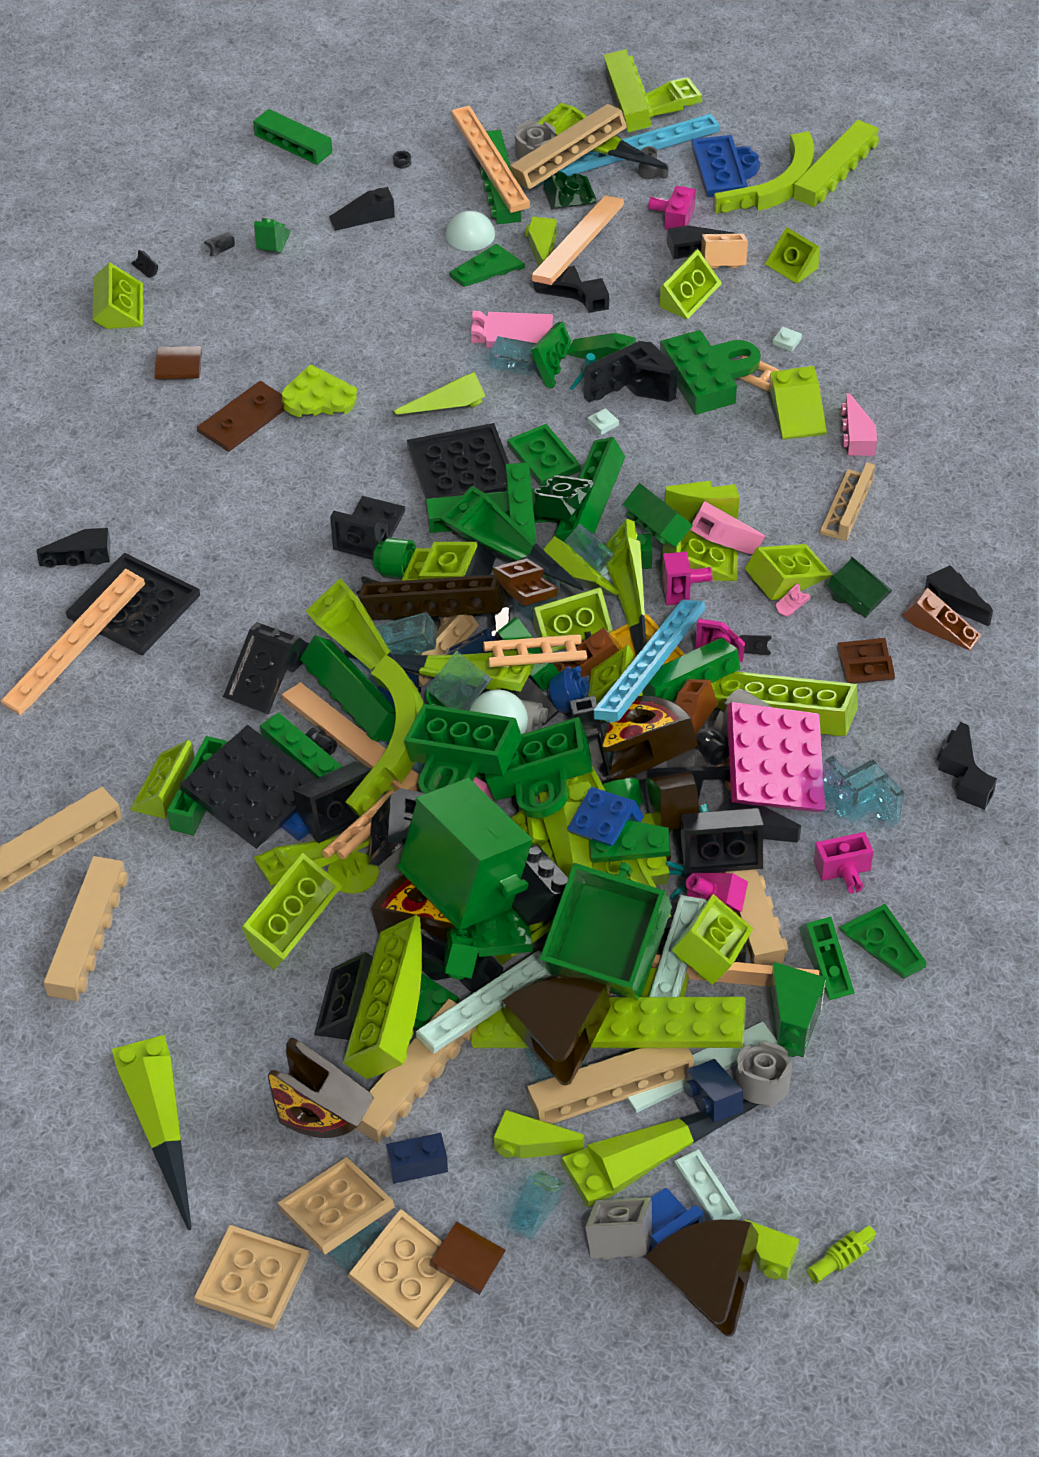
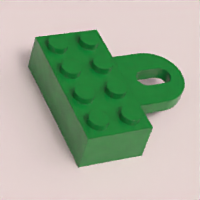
M701 330L660 341V351L678 367L677 387L695 415L736 404L737 385L733 379L750 375L760 366V351L754 344L748 341L731 340L711 346ZM741 355L749 356L740 360H731V358Z
M423 704L404 739V743L410 760L425 764L419 776L418 784L421 793L427 794L437 790L436 788L440 780L446 775H452L448 785L467 778L473 781L477 772L504 776L522 740L517 719L513 717Z
M579 717L521 734L522 740L504 776L485 774L486 782L495 801L516 795L521 812L530 818H544L558 812L569 798L567 779L593 772L589 740ZM543 791H549L548 800L543 803H537L538 794Z

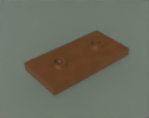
M260 380L198 425L197 432L227 452H230L285 411L284 404L282 403V394Z

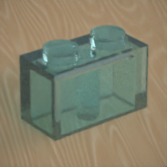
M497 336L490 353L491 368L533 376L537 364L532 359L530 349L536 343Z

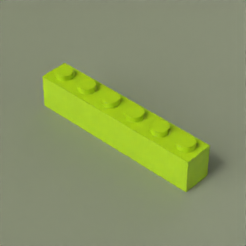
M627 49L603 55L606 70L619 108L622 111L627 131L632 132L651 127L650 118L654 117L652 107L649 104L640 75H638L633 56L628 55Z
M857 120L794 184L793 199L814 208L819 202L823 203L827 194L830 191L834 192L837 184L841 180L844 181L848 172L851 169L855 170L859 161L865 159L872 148L875 149L880 139L878 137L879 128Z

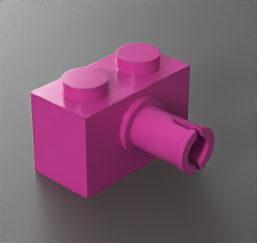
M675 186L672 196L668 200L651 196L648 209L665 212V230L687 226L695 209L696 189Z
M687 552L663 554L662 587L666 605H677L682 599L690 600V586L692 583L712 582V568L690 569Z
M865 832L824 840L815 844L814 864L821 881L843 877L847 891L853 894L854 890L852 887L854 886L856 893H858L864 887L858 873L871 871L874 851Z
M691 873L687 878V896L706 899L707 902L714 894L734 912H742L748 881L734 873Z

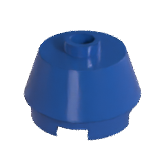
M568 666L550 679V699L561 713H572L570 701L588 697L590 683L587 677L582 678L579 673L582 668L579 666L573 668Z

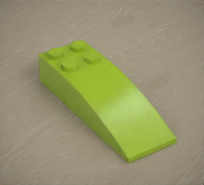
M738 671L711 683L718 703L717 708L725 711L727 708L725 702L729 696L737 689H742L773 708L818 713L820 734L846 736L858 710L857 684Z
M417 915L381 931L343 1061L345 1065L367 1080L403 1065L407 1058L406 1052L409 1041L413 1036L412 1030L419 1002L422 972L420 917Z

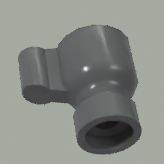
M651 146L642 148V152L657 159L656 148ZM639 163L638 174L644 179H654L657 176L666 179L668 178L669 167L667 166L668 170Z

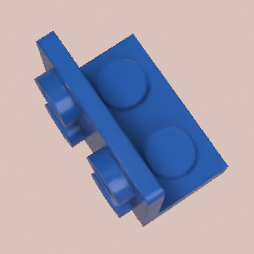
M590 787L568 830L572 834L613 846L627 820L641 822L644 816L634 800Z
M664 1188L652 1196V1236L649 1252L661 1241L678 1230L703 1222V1211L697 1205L687 1210L668 1188Z

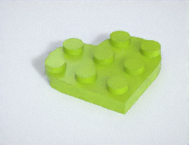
M311 364L282 391L284 410L297 417H302V414H313V417L320 413L333 415V412L343 411L344 414H347L354 408L357 400V388Z

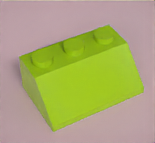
M108 262L93 277L92 320L107 329L142 327L143 283Z

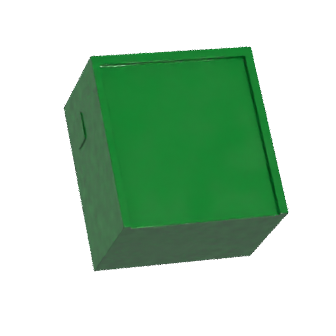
M470 778L416 797V806L400 863L397 864L400 872L459 931L510 910L515 895L527 890L529 885L524 879H520L533 839Z
M625 862L620 863L618 876L573 863L540 960L551 975L562 978H581L605 984L609 993L638 1000L639 997H642L672 909L666 891L629 880L628 878L631 877L633 870L630 864Z

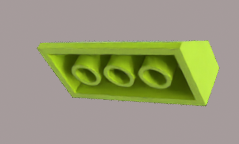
M304 853L300 854L241 927L253 953L273 970L287 957L342 887L338 881Z

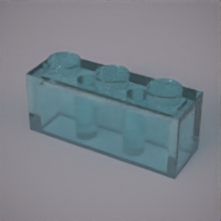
M427 612L376 626L392 654L415 655L436 648L438 627Z

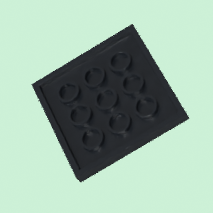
M494 423L407 440V447L425 499L462 496L471 486H474L483 493L506 491L505 466L510 463Z
M123 553L66 611V616L68 619L76 622L125 569L143 578L145 585L99 634L143 656L200 596V589L127 553Z
M247 725L180 783L179 789L257 849L297 812L293 789L313 781L317 777Z

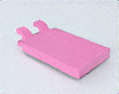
M473 311L471 343H486V347L532 348L552 328L553 314L488 312V316L480 311Z

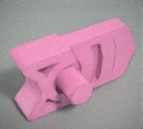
M796 584L776 603L779 614L786 617L790 616L811 599L810 594L802 593L799 584Z

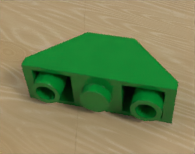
M262 218L261 222L254 221L256 248L282 253L291 230L285 228V224H281L273 219Z

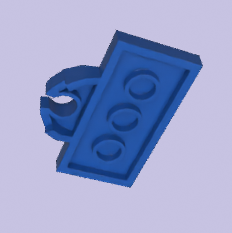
M732 135L692 139V149L707 197L714 196V193L748 187L746 179L752 178L760 170L759 155L751 150V146L735 147Z

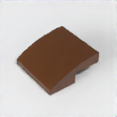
M202 346L158 347L155 379L199 378L201 373Z
M527 558L493 568V573L502 587L523 606L557 597L559 588L542 578L544 569Z
M886 638L838 642L837 651L846 683L856 684L895 680L892 657L888 654Z
M456 1221L431 1261L430 1266L480 1295L506 1250Z

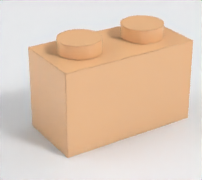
M702 234L701 254L711 268H718L719 266L738 268L740 265H746L748 240L744 234Z

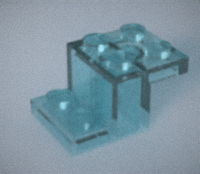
M834 756L825 759L822 778L824 781V796L827 801L831 800L834 803L841 817H846L853 823L876 810L879 819L887 821L891 827L900 823L904 791L873 759L849 772Z

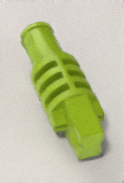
M870 1225L857 1234L852 1230L829 1247L822 1259L807 1268L808 1276L814 1283L818 1284L833 1271H842L870 1250L867 1245L875 1239L877 1233Z

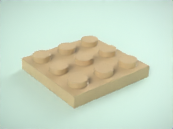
M348 1157L278 1202L280 1211L324 1255L395 1208L393 1200Z
M402 1209L399 1210L347 1276L414 1331L418 1330L455 1282V1280L430 1266L431 1261L443 1242Z
M229 1225L194 1297L195 1303L276 1330L309 1259V1251Z

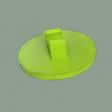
M354 852L344 860L339 859L330 863L327 873L342 885L339 890L340 892L357 894L370 889L376 883L379 876V868L369 864L368 854Z

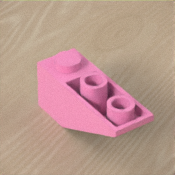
M846 393V402L841 403V416H845L842 419V432H846L843 435V448L848 449V455L875 456L877 445L876 425L851 394Z
M704 501L692 522L693 526L690 529L709 541L751 555L761 545L766 536Z

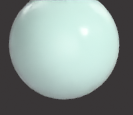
M464 211L451 219L446 228L445 236L451 246L464 251H475L483 249L493 242L495 229L491 221L484 214L477 211Z
M505 690L487 691L477 697L469 711L516 718L520 733L524 734L527 729L528 715L522 701L511 692Z

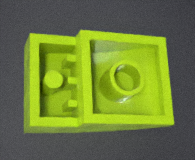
M710 480L665 486L664 502L691 524L704 501L738 520L740 496L736 484L713 487Z
M433 542L431 548H416L401 581L464 577L478 546L477 542Z
M628 645L591 669L588 697L595 696L597 705L635 659ZM600 720L602 730L606 732L608 722Z

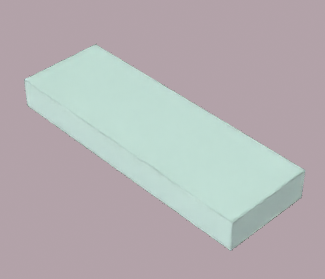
M699 1149L674 1161L675 1167L709 1220L741 1219L740 1212Z

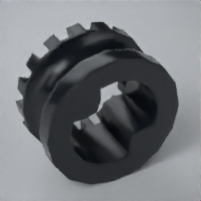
M397 151L394 153V166L400 169L408 168L411 165V154L407 151Z

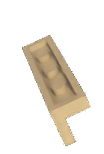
M866 462L862 473L847 469L820 530V534L847 541L872 484L875 464ZM849 478H858L857 485L852 486L848 481ZM852 492L851 499L845 501L842 494ZM845 507L844 515L839 517L835 510ZM831 524H839V532L827 528Z
M472 615L443 616L435 637L423 638L408 655H443L447 648L467 639L478 628L479 624ZM410 672L419 676L420 687L424 686L432 678V676Z

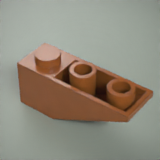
M928 588L914 598L902 614L916 628L970 651L981 636L978 631Z
M603 627L576 647L577 651L586 650L587 660L554 662L553 664L559 672L568 666L571 668L579 666L582 668L579 673L584 677L590 675L591 669L621 650V648Z
M688 679L678 693L675 702L691 718L695 736L718 705L711 681Z

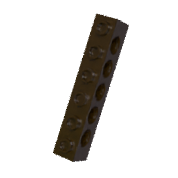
M495 575L363 583L358 598L372 620L397 619L399 617L414 618L423 615L450 616L501 612L506 595L504 588Z

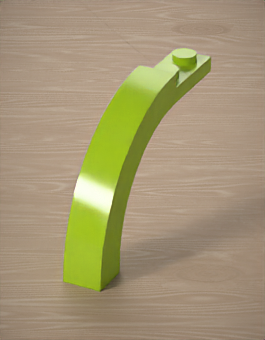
M810 131L790 135L789 150L793 161L780 176L763 184L714 193L713 209L715 213H727L731 210L748 209L752 206H755L760 211L777 206L792 198L794 184L813 165L814 142Z
M387 655L383 657L370 674L393 697L396 711L395 727L384 754L346 801L347 805L359 817L378 801L394 780L402 784L415 762L410 760L404 739L423 706L422 697L402 667Z

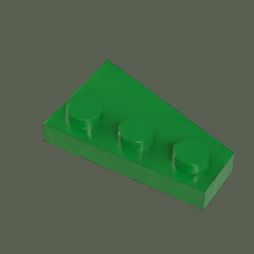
M496 243L450 271L449 276L461 286L466 287L496 275L502 276L516 269H525V263Z
M563 321L555 323L530 349L532 359L536 362L545 386L548 388L555 387V375L561 371L560 361L565 359L571 343Z
M627 820L613 846L590 840L592 863L671 856L669 829L667 827Z
M886 904L840 926V931L903 979L927 967L925 959Z

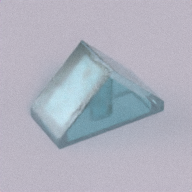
M581 524L565 540V543L598 572L615 555L603 540Z

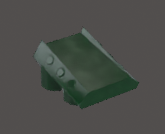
M558 171L544 181L543 191L546 194L551 210L596 203L597 199L587 176L577 173L567 176L564 172Z
M555 475L546 481L547 486H541L534 490L536 502L533 506V511L538 518L544 516L563 519L567 523L594 485V482L587 479Z
M852 556L834 576L832 575L827 585L832 591V599L834 601L849 604L853 612L861 614L865 618L892 592L890 587Z

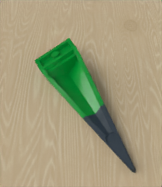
M471 486L440 518L446 526L458 532L460 536L471 541L477 540L484 547L515 561L527 558L544 569L543 574L584 591L583 586L532 540L487 494L474 486Z

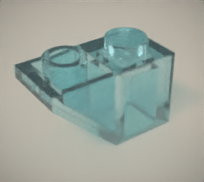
M544 1171L529 1176L508 1227L532 1240L557 1206L566 1184Z

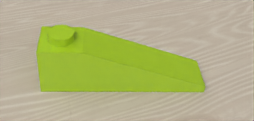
M471 372L393 410V413L396 415L470 405L472 408L481 404V398L486 395L475 372Z

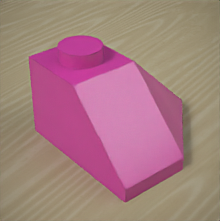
M698 619L696 649L719 638H723L737 648L739 661L743 662L745 642L725 622Z

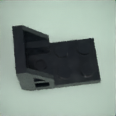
M635 342L584 367V399L588 403L594 400H601L605 395L613 391H619L623 386H626L635 396L670 402L676 399L678 367L652 342Z
M362 496L352 515L333 510L330 516L333 550L373 559L377 544L389 537L392 538L405 513V506Z
M256 622L249 629L223 697L269 714L286 670L294 672L303 664L300 658L309 643L300 637Z
M400 788L391 794L373 815L370 835V865L380 866L405 844L416 806L415 799L425 793Z

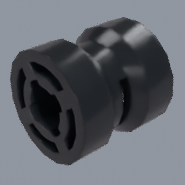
M320 726L311 728L305 734L329 755L336 751L337 742L331 736H326V732Z
M707 731L698 738L697 749L701 754L705 755L706 760L711 765H720L728 759L729 746L721 740V737L715 731Z

